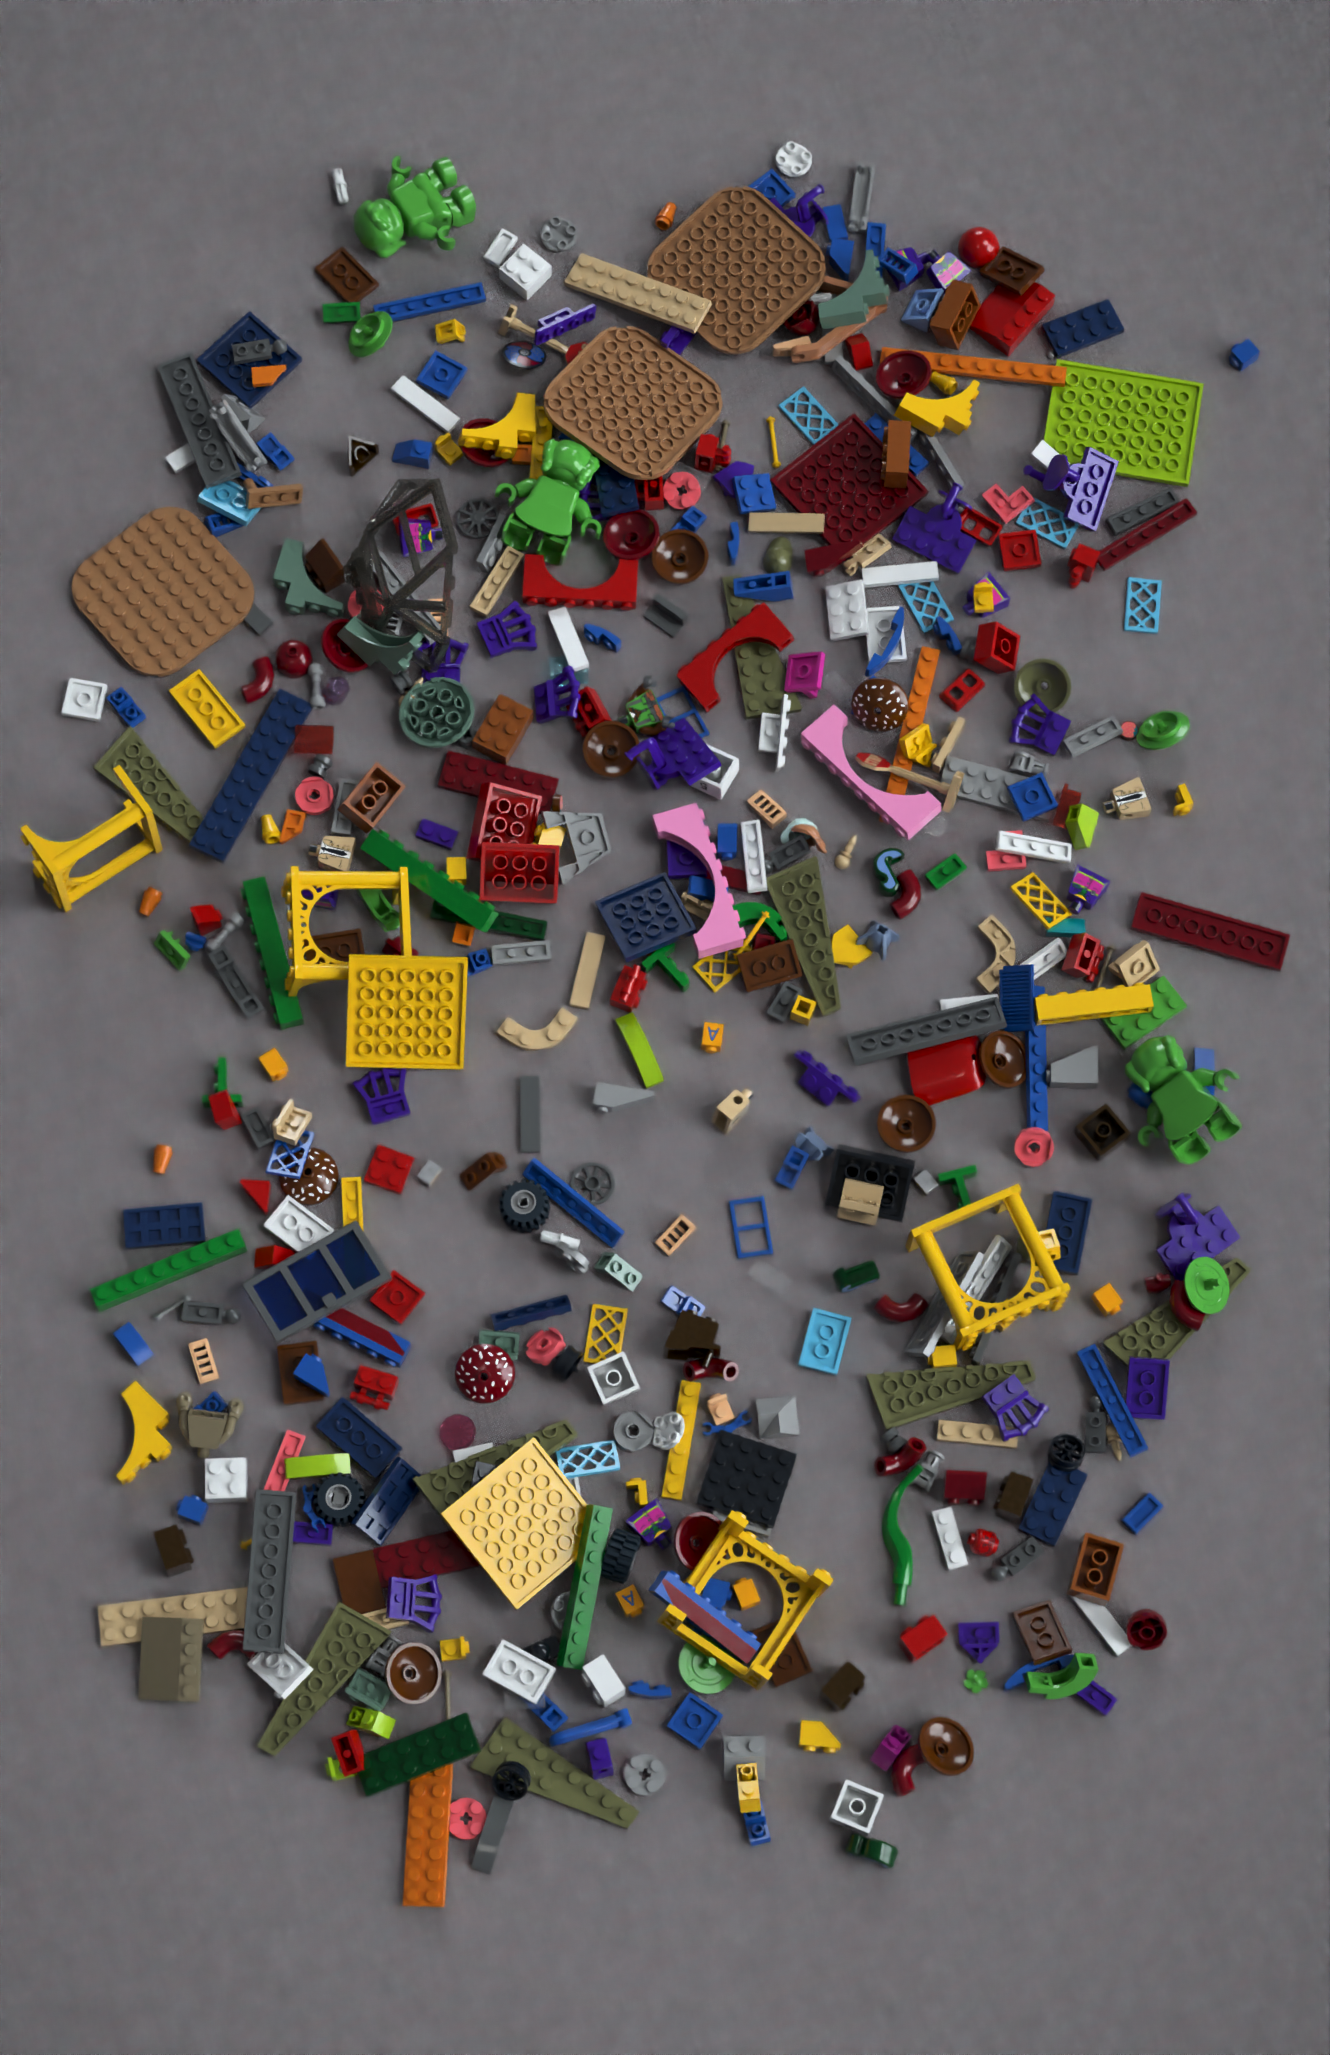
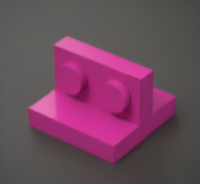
M819 651L789 655L784 690L787 693L802 692L810 699L817 698L818 690L821 689L825 653Z

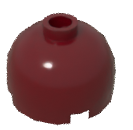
M807 300L783 324L794 335L805 336L811 334L820 323L819 309L812 300Z
M297 639L283 642L275 654V664L278 671L290 679L305 676L308 673L309 665L313 663V654L309 646Z
M1148 1608L1135 1611L1128 1619L1126 1631L1127 1639L1134 1647L1136 1645L1141 1650H1153L1163 1644V1640L1167 1637V1627L1164 1618L1157 1611Z

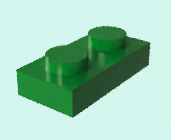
M360 302L323 304L324 323L357 322L361 318Z
M954 853L926 873L925 878L937 892L967 870V866Z

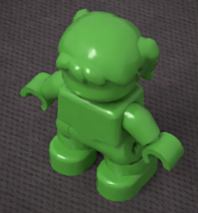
M399 155L394 157L391 166L392 176L387 185V193L390 200L385 198L374 201L365 200L358 207L353 215V228L356 236L367 249L374 251L380 258H388L400 247L406 245V241L401 239L404 232L408 237L416 236L419 239L429 241L437 239V245L442 250H452L455 247L456 240L445 238L444 236H449L450 229L453 226L461 227L474 221L476 202L472 192L466 185H461L453 189L450 196H441L440 192L442 190L457 185L456 170L450 159L446 156L435 160L432 163V167L418 173L412 180L406 183L405 179L410 176L411 167L407 166L406 169H400L401 158Z
M551 439L544 443L543 464L541 465L543 475L539 476L537 480L527 478L515 484L514 487L509 483H502L496 488L495 497H499L502 493H508L511 496L507 502L509 507L515 502V497H527L515 509V513L513 512L509 516L502 531V542L518 551H527L535 530L544 532V537L537 548L536 555H544V562L561 566L571 544L573 515L582 524L580 537L585 536V530L590 528L596 532L595 538L597 540L600 538L601 524L597 520L592 519L588 503L579 498V491L583 490L587 482L591 481L593 474L600 468L599 460L585 446L571 440L555 441Z
M1170 1035L1152 1037L1134 1051L1131 1061L1125 1065V1075L1130 1081L1141 1087L1144 1093L1149 1092V1090L1154 1091L1151 1094L1153 1101L1147 1108L1146 1123L1148 1126L1140 1129L1138 1140L1143 1146L1147 1147L1150 1143L1148 1137L1152 1132H1154L1155 1138L1163 1140V1133L1158 1129V1126H1161L1163 1121L1165 1136L1169 1139L1168 1145L1176 1160L1186 1165L1194 1164L1211 1151L1206 1140L1199 1136L1197 1131L1203 1124L1208 1128L1214 1141L1217 1142L1225 1141L1241 1130L1242 1124L1236 1115L1231 1113L1227 1105L1223 1104L1205 1087L1216 1085L1219 1089L1228 1092V1088L1224 1085L1225 1078L1230 1076L1232 1079L1237 1080L1239 1075L1228 1069H1221L1218 1072L1206 1068H1199L1192 1072L1186 1071L1187 1061L1183 1056L1182 1048L1176 1043L1175 1037Z

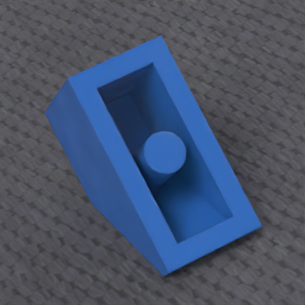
M832 238L831 245H827L826 256H829V264L841 279L848 282L854 241Z
M416 439L397 443L392 462L429 469L433 454L432 443Z
M718 823L717 858L729 861L736 858L737 823Z
M305 1354L293 1372L294 1378L328 1398L330 1392L324 1366L321 1363L322 1359L314 1354L311 1356Z

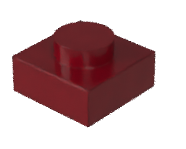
M756 933L752 950L774 944L776 937Z

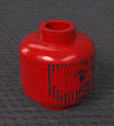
M978 1528L974 1533L969 1534L967 1544L970 1545L972 1553L989 1557L991 1554L996 1553L999 1539H997L994 1532Z

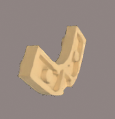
M992 914L977 928L995 948V961L976 978V981L988 994L999 986V970H1003L1004 966H1013L1016 956L1012 936Z
M562 1007L552 1022L540 1030H529L507 1017L496 1033L512 1045L526 1051L550 1049L559 1044L568 1035L578 1021V1017Z

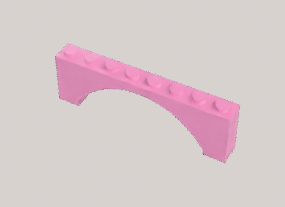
M833 704L801 733L802 746L806 750H811L819 762H824L833 775L837 774L846 787H851L860 800L864 799L873 812L877 811L881 815L882 820L887 825L891 824L900 837H904L907 840L911 839L941 812V803L929 791L918 795L891 794L878 790L860 779L848 764L842 746L844 727L847 726V716Z
M697 803L652 815V822L658 840L666 839L691 851L702 861L713 880L715 899L712 910L703 927L698 933L693 934V944L700 959L742 947L743 939L746 938L743 927H739L738 921H740L738 911L733 910L732 904H734L732 894L727 892V879L721 875L722 865L720 859L716 860L714 842L710 843L709 837L711 834L709 827L703 823L705 819L702 808H698Z

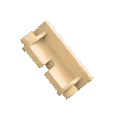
M688 890L681 896V901L688 912L705 921L708 919L713 907L712 902L708 900L701 901L689 895Z

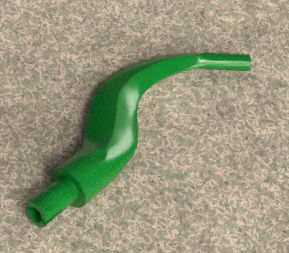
M919 1464L893 1491L886 1505L882 1520V1536L894 1563L892 1584H895L893 1604L906 1606L907 1586H912L913 1559L910 1543L898 1525L897 1513L905 1489L924 1470Z

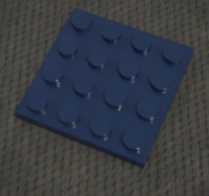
M249 311L197 359V363L230 393L238 397V400L251 409L303 360L299 354L287 345V350L283 354L271 352L272 359L236 365L232 345L268 338L271 345L274 341L281 339ZM286 365V371L277 378V381L272 386L253 387L251 367Z
M666 872L595 901V905L626 963L697 933L692 919Z

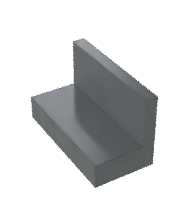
M657 593L653 598V605L643 617L674 638L687 623L688 614Z

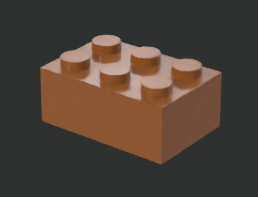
M952 279L950 285L947 286L942 301L939 302L935 315L930 320V327L938 346L959 350L981 305L972 284Z
M889 420L888 427L884 426L880 480H884V487L906 489L909 474L911 421Z
M499 694L472 740L473 749L507 765L532 723L534 711Z
M376 762L370 767L337 810L367 834L373 829L406 786Z
M1085 1532L1081 1537L1066 1594L1106 1606L1110 1600L1124 1544Z

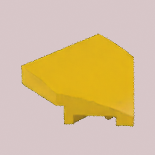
M922 723L900 738L899 743L905 758L930 767L932 750L937 747V744L932 743L929 724Z
M848 924L833 934L831 944L834 963L846 965L852 969L854 965L857 966L872 955V951L866 944L856 945V940L859 936Z

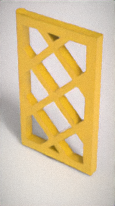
M1031 872V874L1009 888L1047 930L1072 915L1034 872ZM1033 878L1039 886L1030 885L1029 880ZM1017 888H1025V895H1022ZM1029 889L1039 891V898L1029 896ZM1043 892H1046L1052 898V901L1043 899ZM1029 901L1039 902V910L1035 909ZM1043 904L1052 905V912L1043 911ZM1056 906L1060 907L1065 914H1057ZM1043 915L1052 917V922L1048 923Z
M749 944L745 948L744 952L752 950ZM740 947L731 949V951H738ZM725 951V960L713 959V955L702 958L692 966L714 993L741 972L738 966V969L732 974H726L727 964L739 965L738 961L727 960L728 951ZM705 962L710 963L709 972H702L699 967ZM712 964H724V973H712ZM723 977V981L715 987L711 982V978Z
M599 1304L592 1305L583 1362L596 1364L607 1359L605 1356L613 1350L617 1354L621 1353L628 1313L627 1308ZM596 1309L603 1310L606 1313V1316L599 1321L595 1319ZM616 1312L623 1313V1319L620 1324H617L612 1317ZM609 1318L615 1327L606 1333L600 1324ZM597 1326L603 1336L593 1341L591 1338L592 1330ZM618 1330L620 1332L619 1342L614 1344L609 1335ZM606 1338L612 1347L602 1353L596 1344ZM593 1346L600 1355L595 1359L588 1358L589 1349Z

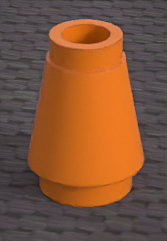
M668 202L655 217V224L659 229L668 230L672 226L677 208L674 203Z
M148 887L144 891L139 913L149 917L162 900V892Z
M161 1144L156 1145L153 1155V1172L165 1173L173 1154L171 1152L172 1147Z

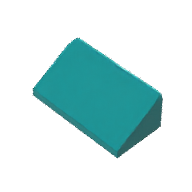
M1046 917V921L1051 923L1052 918ZM1066 918L1049 930L1046 929V937L1072 938L1073 935L1085 933V919Z

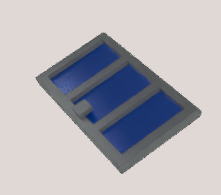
M355 1220L241 1284L278 1344L392 1280V1277L359 1223Z

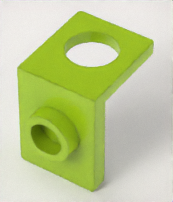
M328 1757L329 1764H325L327 1777L331 1776L333 1781L357 1776V1773L344 1777L343 1773L339 1771V1760H333L332 1757Z

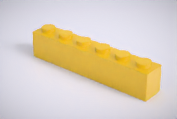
M1136 983L1130 987L1118 985L1113 987V989L1100 987L1094 989V991L1082 989L1070 994L1059 992L1053 996L1041 994L1034 999L1036 1026L1150 1013L1154 1007L1150 984L1144 985V983Z

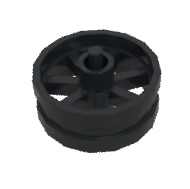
M569 1345L560 1356L554 1357L557 1361L550 1375L564 1383L571 1374L579 1372L577 1367L583 1353Z
M1060 1434L1052 1439L1047 1457L1050 1464L1057 1470L1072 1472L1080 1467L1086 1450L1082 1441L1076 1436ZM1053 1446L1057 1448L1058 1451H1053Z
M506 1761L500 1764L492 1778V1787L496 1794L510 1801L519 1800L524 1797L531 1783L529 1770L524 1765L515 1761ZM498 1774L501 1775L504 1779H499Z

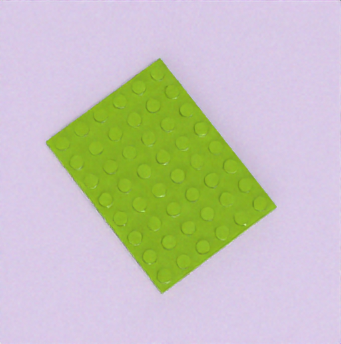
M1057 359L1056 366L1067 367L1065 387L1052 386L1044 441L1059 454L1066 455L1070 464L1081 463L1086 447H1091L1119 461L1115 472L1117 476L1188 487L1204 383Z

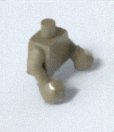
M187 1391L181 1392L177 1395L176 1399L179 1428L184 1438L189 1440V1445L198 1447L197 1456L208 1458L210 1449H218L219 1444H224L233 1434L236 1422L244 1410V1404L239 1398L235 1397L229 1401L227 1413L192 1409L193 1399L191 1394Z

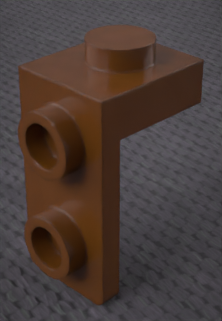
M487 1152L459 1176L467 1189L471 1191L490 1175L503 1172L508 1166L503 1155L498 1152Z

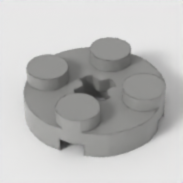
M560 1241L555 1247L553 1254L559 1259H564L567 1262L566 1266L573 1272L577 1270L581 1274L586 1273L591 1267L589 1265L590 1262L579 1251L568 1249L570 1245Z
M625 1412L616 1420L613 1434L616 1443L622 1449L635 1453L645 1449L650 1444L654 1431L651 1420L644 1413ZM630 1427L633 1428V1429H634L635 1427L638 1428V1430H637L638 1435H637V1436H635V1435L630 1436V1435H629V1433H630L629 1428H630Z
M640 1754L632 1757L627 1763L624 1770V1780L627 1787L634 1794L649 1796L662 1787L665 1780V1770L662 1762L655 1756ZM644 1769L647 1770L648 1774H651L650 1778H646V1781H643L642 1776H639V1772H643Z

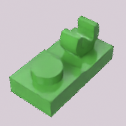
M163 930L159 932L154 945L180 971L186 967L191 956L179 944V938L177 940L172 938V931L167 933Z

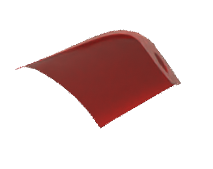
M974 1035L908 1052L909 1073L914 1096L921 1098L930 1106L970 1093L985 1084L986 1075L981 1068L979 1060L981 1045L979 1038ZM972 1054H975L976 1060L972 1059Z

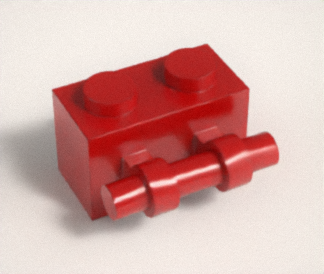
M701 434L695 455V470L713 474L715 464L726 468L731 463L730 447L724 445L722 448H718V437L712 434Z
M663 476L651 480L635 479L638 503L645 500V510H664ZM639 485H644V492H639Z
M1079 543L1077 549L1073 548L1067 564L1070 567L1068 572L1070 574L1068 580L1070 588L1075 589L1081 580L1089 583L1097 566L1100 551Z
M588 686L578 692L581 695V700L578 703L576 713L580 712L584 720L580 718L579 714L577 719L572 718L576 724L577 732H580L582 737H586L588 733L587 726L589 729H592L601 722L612 721L596 690Z
M1086 932L1073 935L1061 970L1075 978L1087 976L1086 981L1093 983L1094 978L1097 977L1099 972V963L1104 957L1103 951L1105 947L1099 945L1101 940Z
M624 965L610 998L611 1006L629 1013L634 1008H638L641 1000L639 994L641 990L645 991L648 983L646 973L640 971V966L633 965L632 968Z
M360 1365L354 1381V1387L361 1391L359 1393L352 1391L350 1399L356 1400V1403L362 1405L365 1403L374 1406V1409L377 1410L381 1408L388 1411L390 1403L383 1400L386 1398L393 1401L399 1384V1378ZM367 1393H370V1394L377 1395V1398L375 1399V1398L366 1396V1394H367Z

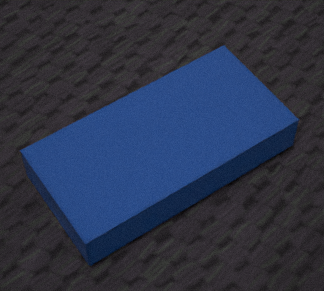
M841 204L822 207L829 222L826 225L829 242H832V238L848 240Z
M1149 1492L1121 1522L1136 1535L1164 1506Z

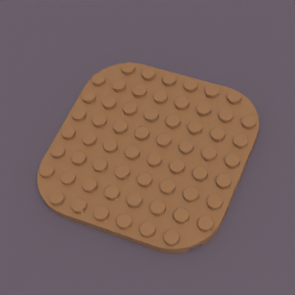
M731 186L712 195L657 246L649 258L647 276L648 278L711 300L712 305L696 333L717 351L726 354H742L758 347L818 291L825 278L826 264L819 246L762 193L747 186L735 188Z
M614 326L600 332L549 384L544 397L545 414L558 430L575 442L585 446L592 454L617 472L637 480H651L666 474L700 439V435L705 434L717 421L723 405L721 390L710 376L670 348L666 349L663 347L661 342L649 333L632 326H626V328H616Z
M178 507L158 508L143 516L86 559L78 567L72 580V595L81 613L130 668L145 676L163 677L183 668L244 621L253 606L255 595L252 580L242 566L193 513Z

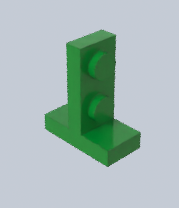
M675 943L656 950L641 963V970L646 974L658 965L683 993L689 988L690 979L683 971L680 972L676 968L677 965L671 957L667 958L675 951Z
M218 1057V1063L214 1064V1073L218 1075V1082L214 1083L215 1093L227 1089L226 1057ZM229 1094L235 1107H243L242 1094ZM202 1095L204 1108H211L209 1095Z
M976 1164L937 1174L936 1181L939 1186L954 1183L951 1187L954 1196H957L959 1203H957L958 1209L971 1204L964 1180L976 1177L978 1172Z

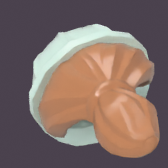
M796 818L781 833L780 839L783 844L802 834L810 847L816 846L819 852L827 853L825 842L820 837L817 826L806 818Z

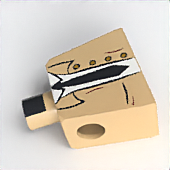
M1140 777L1114 788L1110 794L1111 801L1103 803L1104 812L1107 814L1116 811L1119 820L1147 817L1152 810Z
M324 836L322 845L310 844L308 854L317 856L318 867L324 870L349 871L356 841L354 837Z
M747 1088L742 1092L735 1089L716 1107L711 1122L723 1133L727 1134L747 1112L753 1093Z

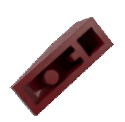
M860 540L804 550L807 572L813 575V577L824 576V573L830 572L863 547V543Z

